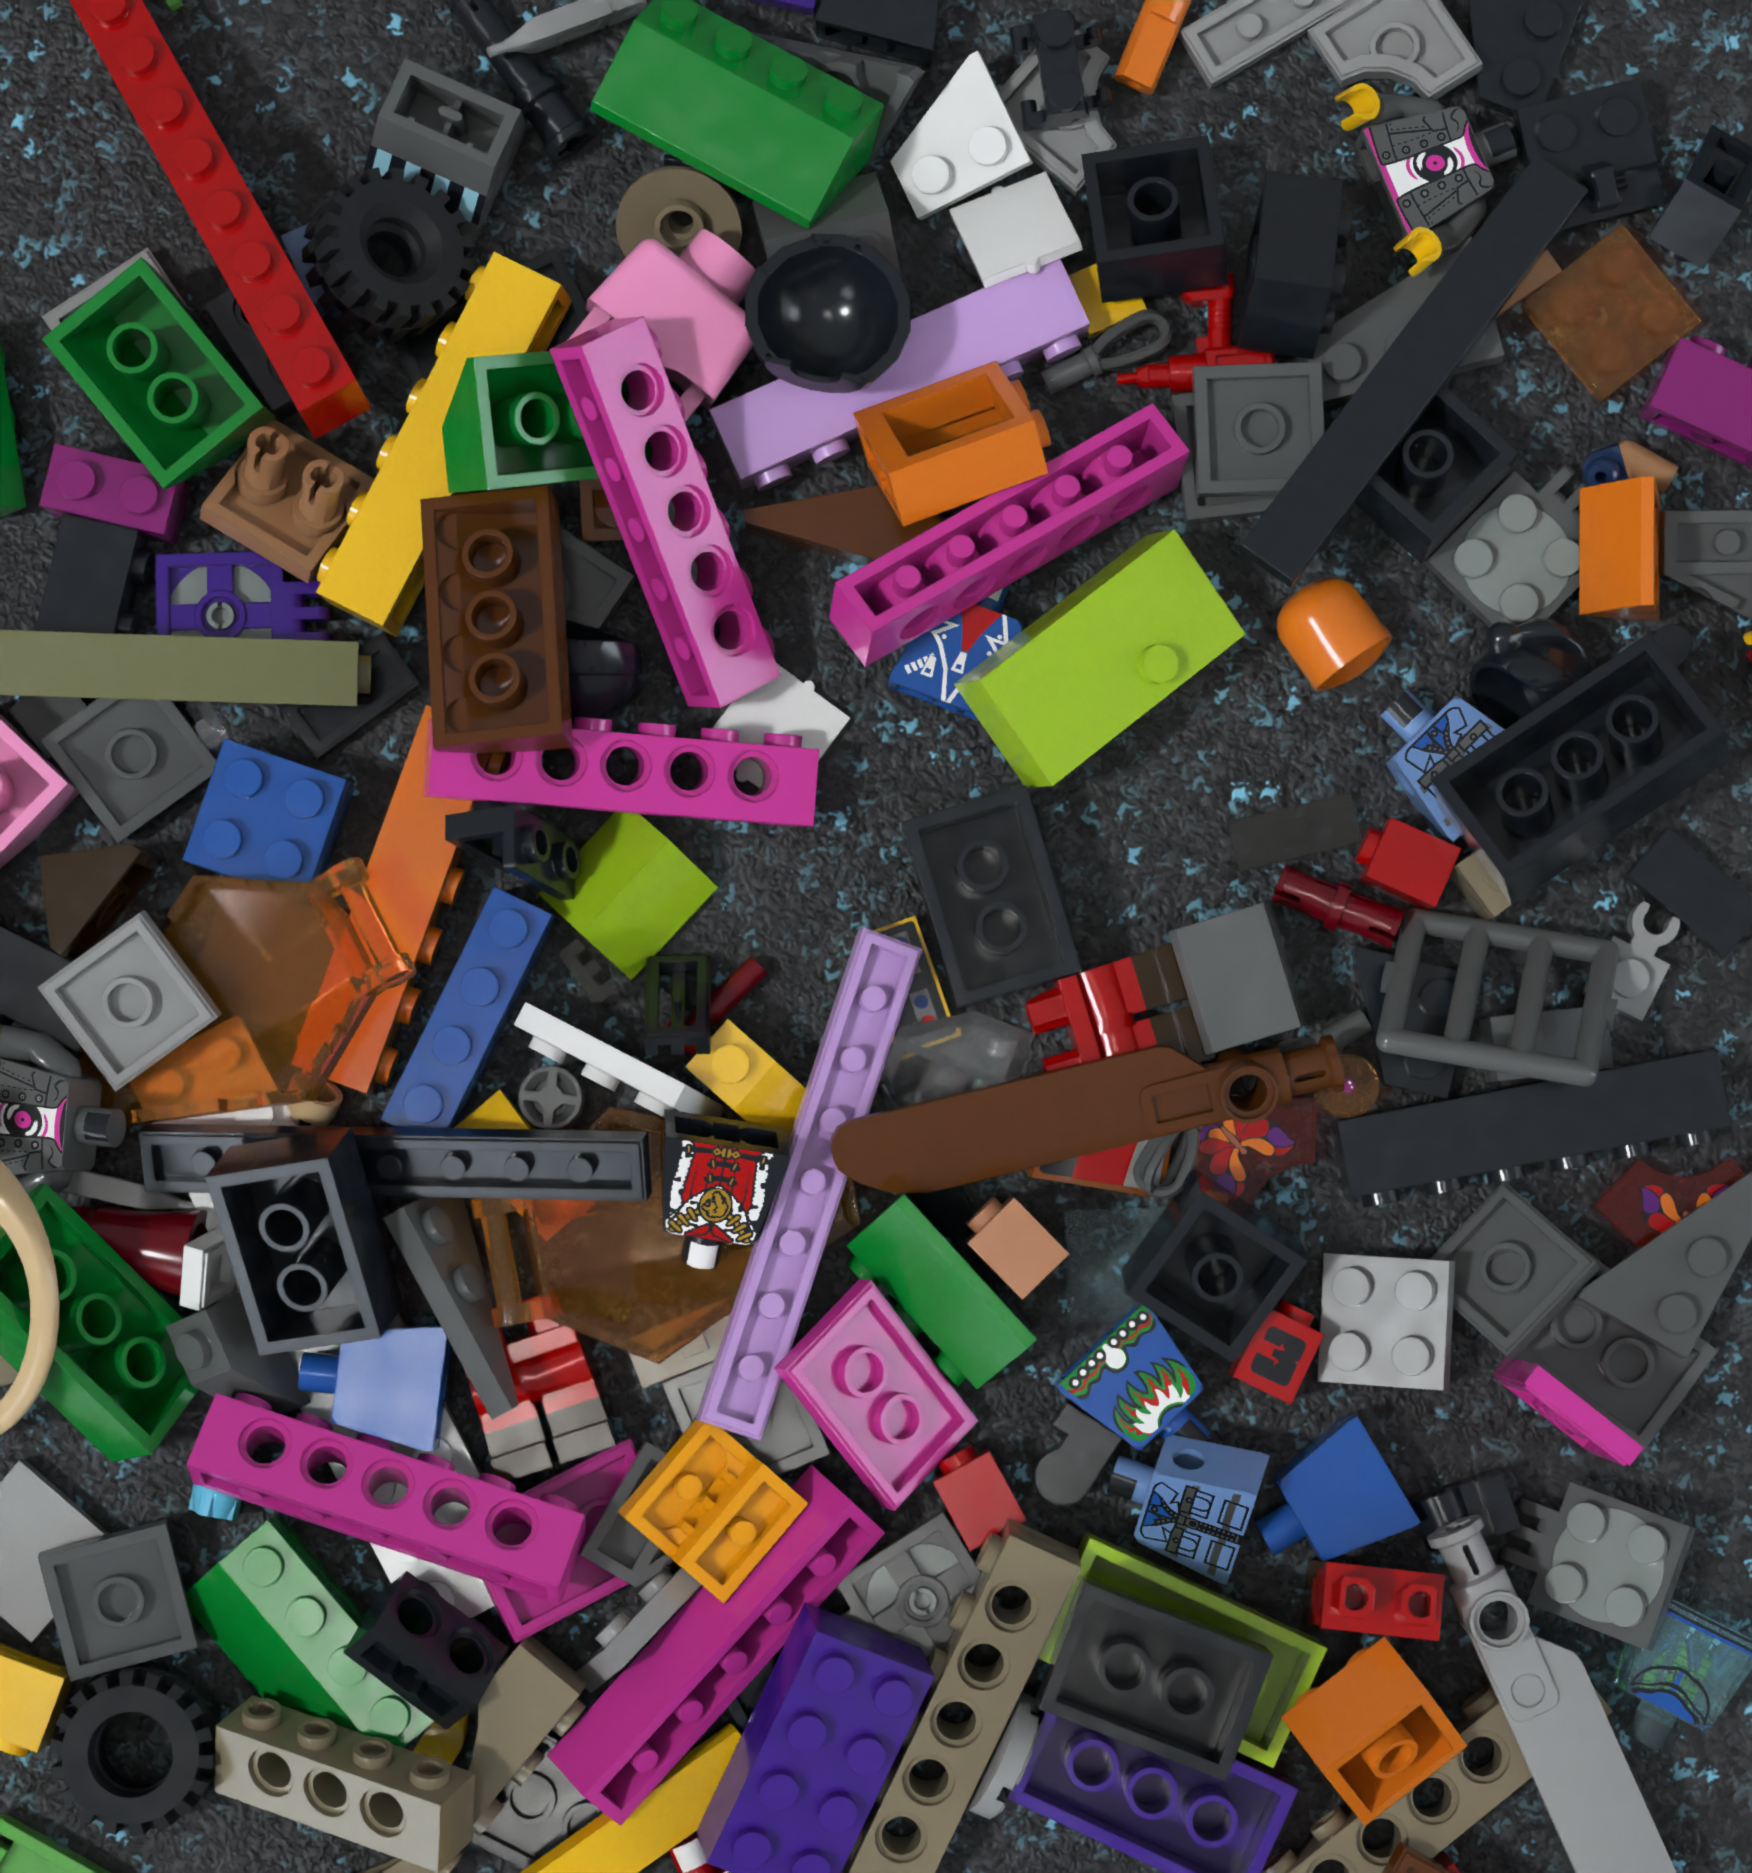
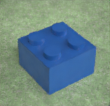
M224 738L182 860L196 867L315 906L356 786L347 779Z

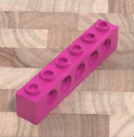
M645 317L612 319L549 349L688 707L722 708L781 676L774 658V642L769 632L760 622L752 601L753 589L751 582L744 570L739 567L729 540L730 527L728 521L715 504L706 480L708 476L706 463L693 446L684 422L685 410L683 403L676 391L671 388L661 362L662 351L659 340L648 327ZM624 379L629 388L627 403L623 400L621 393ZM647 440L649 441L652 448V458L650 463L647 462L645 457V445ZM670 501L673 502L675 508L673 523L670 522L668 516ZM694 560L698 569L695 583L691 576V566ZM716 620H718L720 625V635L717 641L714 636Z
M1152 403L1047 462L1048 474L985 497L835 582L829 619L864 667H867L1177 489L1190 450Z
M574 717L572 729L573 748H568L574 758V767L568 777L563 780H556L547 775L542 767V754L544 750L510 752L509 765L499 775L485 772L477 761V753L436 751L433 748L432 718L428 720L423 797L482 802L496 801L507 804L794 827L814 826L819 749L802 748V736L764 733V742L761 745L739 743V731L701 728L700 739L675 737V725L638 723L637 734L612 732L613 720ZM617 748L629 751L637 761L636 776L627 785L615 783L609 777L606 770L607 758ZM681 753L692 756L700 767V779L696 786L690 790H683L676 786L670 775L672 761ZM743 759H750L756 762L763 773L762 786L751 796L742 793L734 782L735 768Z
M218 1393L215 1394L186 1464L193 1484L557 1605L561 1604L587 1534L585 1514L577 1512L578 1507L573 1502L553 1494H542L539 1500L515 1492L516 1486L513 1483L496 1475L483 1473L476 1479L454 1472L455 1466L452 1463L432 1454L420 1453L418 1458L415 1459L394 1452V1446L391 1443L373 1435L359 1433L356 1439L333 1432V1426L329 1422L311 1414L298 1413L294 1419L272 1412L273 1407L268 1402L250 1394L237 1393L234 1399ZM276 1442L285 1447L282 1455L274 1462L258 1463L251 1459L254 1450L263 1443ZM327 1462H336L346 1468L343 1476L330 1484H322L312 1479L314 1471L320 1465ZM388 1482H397L407 1488L405 1496L393 1504H382L373 1498L377 1488ZM457 1502L469 1509L467 1516L457 1524H442L434 1518L436 1511L446 1503ZM512 1522L521 1523L530 1529L531 1533L528 1538L517 1545L503 1544L495 1537L502 1526Z

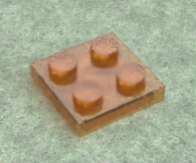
M1623 224L1619 225L1526 299L1520 306L1599 404L1673 346L1680 337H1684L1702 322Z

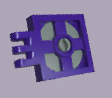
M254 551L155 554L157 635L331 641L330 632H305V623L330 621V607H305L304 598H322L316 593L320 585L318 581H310L309 584L304 581L287 582L286 570Z

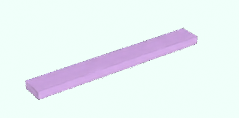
M864 927L857 932L788 1140V1165L757 1239L754 1242L695 1420L753 1440L761 1441L781 1381V1377L774 1367L791 1351L848 1178L847 1175L840 1172L836 1167L831 1153L830 1139L838 1125L849 1119L869 1114L923 950L921 948Z

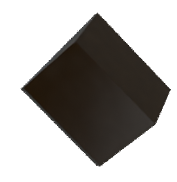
M133 844L39 856L50 948L61 956L77 959L103 940L163 861L153 853Z

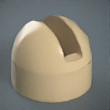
M301 1075L295 1079L287 1101L288 1114L297 1125L302 1120L310 1123L311 1126H327L336 1116L343 1100V1094L335 1084L327 1079L315 1075Z

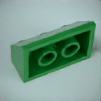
M142 257L42 338V341L165 490L228 458L247 442L253 430L267 426L276 418V415L163 277Z
M550 351L481 356L466 359L442 426L449 493L599 478ZM624 379L621 393L623 400L627 403L629 388ZM647 440L645 445V457L647 462L650 463L652 458V448L649 441Z
M904 1193L846 1244L854 1254L846 1262V1265L859 1279L872 1280L876 1287L881 1283L898 1302L892 1308L914 1337L917 1338L924 1331L941 1349L932 1359L957 1387L968 1379L976 1389H979L1037 1340Z

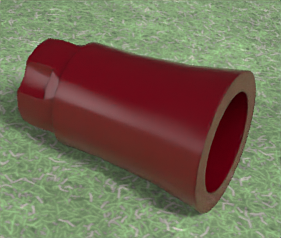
M71 1206L151 1287L180 1296L184 1245L208 1232L205 1227L207 1212L205 1210L167 1212L130 1210L109 1206H100L96 1210L87 1207Z

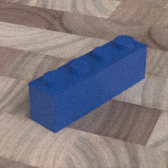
M493 887L381 1120L395 1127L454 1128L458 1125L557 921L555 916Z

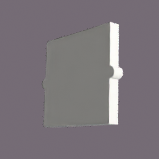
M1046 171L1004 188L1002 186H995L992 188L991 193L949 209L952 220L984 288L1026 272L1035 274L1039 272L1041 266L1083 250L1081 241Z
M777 664L781 676L733 701L713 727L716 729L739 731V743L763 745L764 733L802 736V748L819 749L820 760L848 723L850 717L814 691L815 685L812 681L808 680L803 683ZM750 759L740 761L735 768L737 780L742 783L748 780L760 789L763 783V773L759 765Z

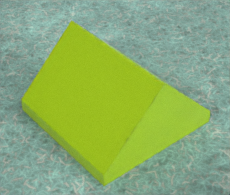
M614 812L578 851L581 868L578 877L575 879L574 899L561 901L544 891H541L539 895L633 981L647 966V958L656 956L712 896L718 887L667 837L640 814Z

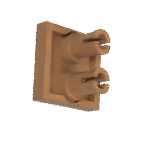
M274 419L267 426L256 428L250 433L247 439V448L201 505L200 519L309 584L318 572L327 552L331 548L337 547L350 527L347 525V515L353 501L361 491L365 490L368 492L375 479Z

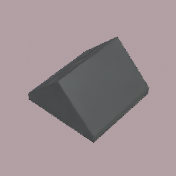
M1259 903L1168 932L1205 1055L1308 1025L1271 903Z

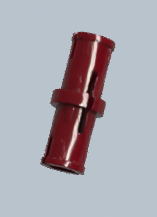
M1288 864L1284 866L1270 901L1323 921L1322 928L1334 932L1336 927L1382 944L1384 945L1383 947L1390 949L1393 943L1394 936H1396L1405 910L1400 908L1396 909L1351 891L1352 884L1341 880L1338 886L1292 868Z

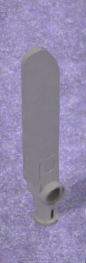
M1475 1514L1463 1517L1436 1529L1427 1536V1540L1431 1548L1439 1549L1454 1582L1449 1587V1591L1458 1609L1460 1624L1469 1635L1574 1872L1677 1873L1582 1661L1572 1650L1533 1634L1529 1624L1528 1609L1521 1599L1518 1598L1504 1565L1494 1563L1481 1534V1529L1484 1527L1481 1515ZM1463 1547H1464V1549H1465V1551H1466V1554H1467V1556H1468V1558H1469V1560H1470L1471 1567H1470L1469 1562H1468V1560H1467V1558H1466V1556H1465V1553H1464V1551H1463ZM1490 1602H1505L1508 1615L1503 1626L1490 1632L1481 1630L1479 1618L1483 1608Z

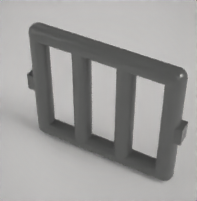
M1411 908L1403 916L1393 962H1385L1380 992L1386 994L1376 1034V1045L1379 1050L1389 1054L1581 1087L1591 1086L1598 1077L1606 1030H1613L1618 999H1612L1611 997L1619 948L1615 942L1608 939ZM1425 935L1463 941L1443 1036L1404 1030ZM1488 946L1527 952L1508 1047L1469 1041ZM1552 956L1591 963L1574 1058L1535 1052Z

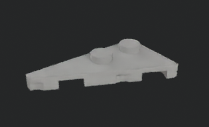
M664 1567L661 1572L654 1575L637 1593L645 1602L630 1617L621 1610L595 1637L602 1646L576 1671L588 1682L585 1689L591 1694L620 1671L701 1584L681 1567L674 1573L667 1567Z

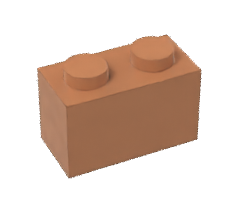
M991 1197L965 1223L973 1233L964 1242L1022 1300L1069 1255L1014 1197H1008L1002 1204L995 1197Z

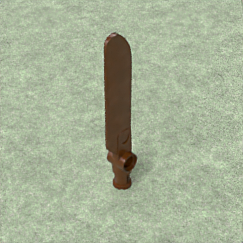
M1332 1035L1321 1036L1319 1044L1283 1053L1278 1047L1256 1052L1244 1048H1231L1220 1053L1212 1063L1205 1065L1169 1045H1154L849 1119L836 1127L830 1139V1146L837 1169L860 1184L890 1193H928L1231 1119L1241 1123H1256L1265 1119L1275 1108L1291 1105L1293 1096L1330 1088L1334 1093L1344 1091L1345 1079L1341 1059ZM1250 1074L1257 1076L1255 1086L1249 1093L1243 1096L1229 1095L1230 1087L1238 1077Z

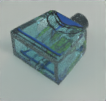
M1671 1599L1653 1652L1627 1642L1624 1644L1614 1685L1641 1699L1625 1734L1661 1752L1677 1718L1706 1732L1752 1670V1638Z

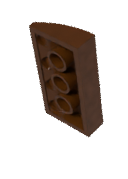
M548 484L420 499L433 748L436 751L463 753L527 752L573 748L559 504Z

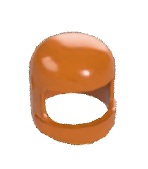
M1337 577L1321 578L1307 584L1288 599L1277 617L1276 628L1280 641L1286 647L1290 656L1315 692L1330 690L1344 685L1363 674L1377 662L1393 638L1368 603L1360 596L1358 590L1345 579Z

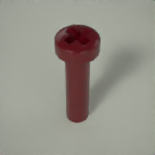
M750 956L711 993V1028L768 975L766 970L753 957ZM697 1008L685 1018V1026H696ZM671 1019L665 1024V1027H671ZM697 1044L685 1045L684 1052L694 1057L697 1054Z

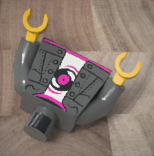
M1365 83L1355 84L1336 95V102H1347L1354 112L1353 115L1340 122L1343 130L1351 131L1363 124L1370 125L1361 129L1354 146L1396 242L1393 249L1395 252L1400 251V253L1409 250L1415 255L1417 263L1408 270V273L1412 277L1418 276L1433 262L1454 254L1461 249L1466 240L1475 233L1487 214L1486 201L1495 189L1494 179L1489 168L1517 157V148L1513 135L1504 121L1473 133L1467 116L1461 107L1445 108L1438 100L1398 93H1376L1371 86Z
M0 1024V1160L19 1180L27 1194L42 1183H46L53 1191L58 1193L68 1187L73 1172L92 1170L95 1165L97 1146L115 1148L122 1143L126 1132L125 1114L120 1109L100 1107L102 1091L100 1080L82 1074L79 1060L51 1035Z

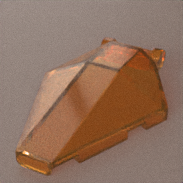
M354 857L344 860L309 883L193 875L166 915L172 922L163 935L222 1014L116 1092L88 1054L84 1052L79 1060L81 1073L100 1080L102 1085L100 1107L122 1110L125 1114L126 1126L316 1101L376 996L387 989L403 984L417 972L409 954L406 952L400 953L366 884L369 879V873L362 859ZM340 894L343 895L376 961L374 966L348 914L334 899Z
M608 1107L585 1130L648 1131L652 1193L647 1201L477 1198L471 1200L474 1219L481 1218L497 1308L491 1309L494 1328L547 1319L654 1364H660L699 1337L706 1329L731 1313L754 1243L745 1246L723 1242L719 1264L712 1269L695 1268L684 1263L681 1259V1252L685 1236L672 1235L663 1231L661 1206L663 1120L659 1117L615 1107ZM850 1177L847 1178L825 1248L857 1225H860L853 1179ZM523 1210L525 1233L535 1287L539 1300L524 1303L522 1302L506 1213Z

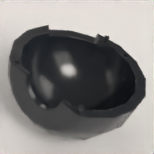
M812 233L811 237L781 247L763 265L757 266L745 293V326L760 363L777 378L809 390L827 393H849L869 387L898 360L911 331L910 297L898 270L874 247L846 235Z

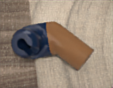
M1623 440L1593 451L1584 461L1582 474L1588 487L1640 476H1654L1658 491L1663 494L1673 480L1679 466L1634 441Z

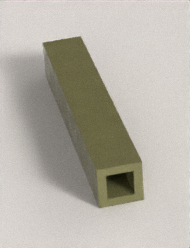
M0 630V695L357 706V693L370 694L371 655H358L359 642Z

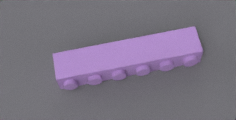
M1061 259L1041 266L1039 272L1035 274L1026 272L988 288H982L910 320L911 331L898 360L867 388L849 393H827L809 390L792 385L782 379H777L710 409L711 422L742 490L754 484L759 492L771 489L793 477L790 470L792 467L810 459H814L816 466L824 465L850 452L851 449L848 443L860 438L853 416L854 412L993 361H997L1011 382L1024 374L1021 365L1045 356L1047 363H1052L1081 349L1082 345L1079 340L1087 337L1090 322Z

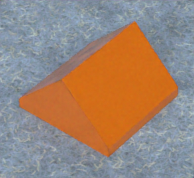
M1640 476L1580 488L1579 615L1660 622V494L1654 476Z

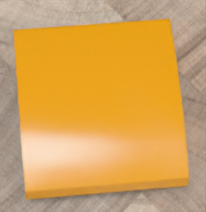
M695 1420L617 1512L724 1604L808 1505V1502L764 1463L755 1458L724 1429Z

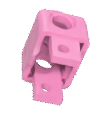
M700 229L679 256L656 239L648 238L642 240L587 299L585 310L588 312V315L568 340L612 319L644 316L648 327L659 340L662 351L661 362L668 379L684 391L680 399L684 406V422L686 423L700 405L707 410L710 409L753 347L745 326V311L738 305L745 298V293L756 269L734 248L706 229Z

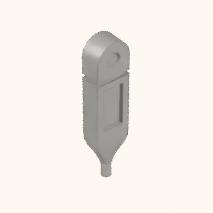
M578 0L530 19L519 30L502 42L487 47L486 51L490 58L505 52L528 54L542 52L601 30L606 25L611 26L632 18L647 7V1Z
M93 1171L73 1172L68 1187L63 1189L65 1192L139 1209L197 1210L193 1202L181 1200L167 1192H145V1183Z

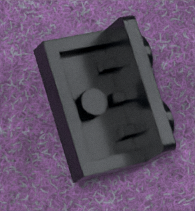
M483 801L472 804L469 812L445 815L446 841L507 874L511 873L561 901L574 899L575 879L578 877L581 868L580 855L574 838L515 804L507 805L502 802Z

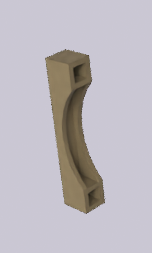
M532 1635L524 1638L496 1671L478 1703V1730L471 1764L468 1771L475 1773L473 1832L478 1836L486 1830L504 1807L496 1799V1796L510 1779L521 1787L544 1759L545 1755L536 1748L547 1734L553 1730L562 1737L586 1707L577 1698L588 1682ZM459 1852L438 1873H450L463 1857V1854ZM393 1857L357 1873L437 1872Z

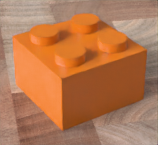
M1385 1636L1371 1647H1366L1356 1652L1343 1669L1321 1686L1303 1693L1295 1702L1294 1707L1281 1716V1719L1364 1826L1468 1746L1428 1690Z

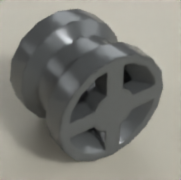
M556 1066L540 1067L530 1072L522 1082L518 1093L519 1107L524 1117L534 1126L546 1130L564 1129L574 1124L582 1114L586 1102L585 1090L579 1078L569 1070Z

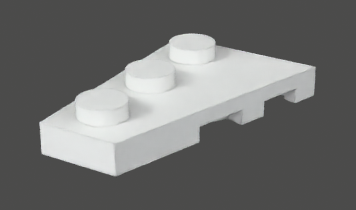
M527 1002L523 1005L513 1024L533 1035L528 1045L529 1048L560 1064H563L567 1054L574 1056L586 1063L581 1075L613 1092L616 1091L620 1081L639 1090L634 1100L635 1103L663 1117L664 1109H675L680 1112L720 1118L725 1109V1106L686 1084Z

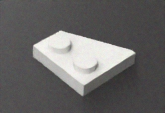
M979 51L967 57L890 161L919 220H923L1033 164Z

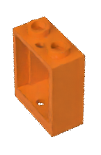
M997 361L853 413L867 465L903 527L1048 474L1042 448L1050 446L1051 439L1045 420L1039 409L1031 411L1026 392L1020 380L1017 379L1010 382Z

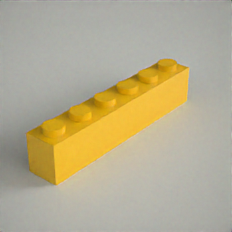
M493 252L486 267L480 265L472 274L468 282L470 285L465 292V300L468 302L457 323L451 321L442 331L435 349V355L438 359L427 379H419L412 388L406 403V412L409 413L398 436L392 434L384 442L376 461V467L379 469L375 480L368 492L365 490L361 491L353 501L347 515V525L350 527L339 548L333 547L327 552L318 569L317 581L320 582V585L316 590L317 594L331 605L395 637L398 636L425 584L420 499L469 494L472 492L449 493L442 426L466 359L546 351L572 303L571 298L560 283L496 252Z

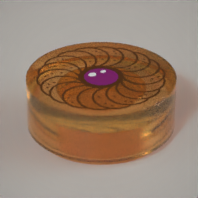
M1341 1054L1339 1056L1345 1079L1344 1091L1334 1093L1330 1088L1314 1091V1095L1318 1104L1327 1113L1339 1118H1351L1365 1113L1373 1106L1379 1093V1079L1373 1066L1364 1058L1354 1054Z

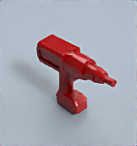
M1227 273V285L1180 291L1181 300L1188 306H1208L1207 337H1196V354L1167 357L1166 363L1147 364L1136 368V372L1116 374L1117 385L1137 384V387L1145 389L1169 388L1171 393L1192 392L1191 371L1193 366L1276 363L1274 354L1237 349V346H1232V311L1235 294L1234 274Z

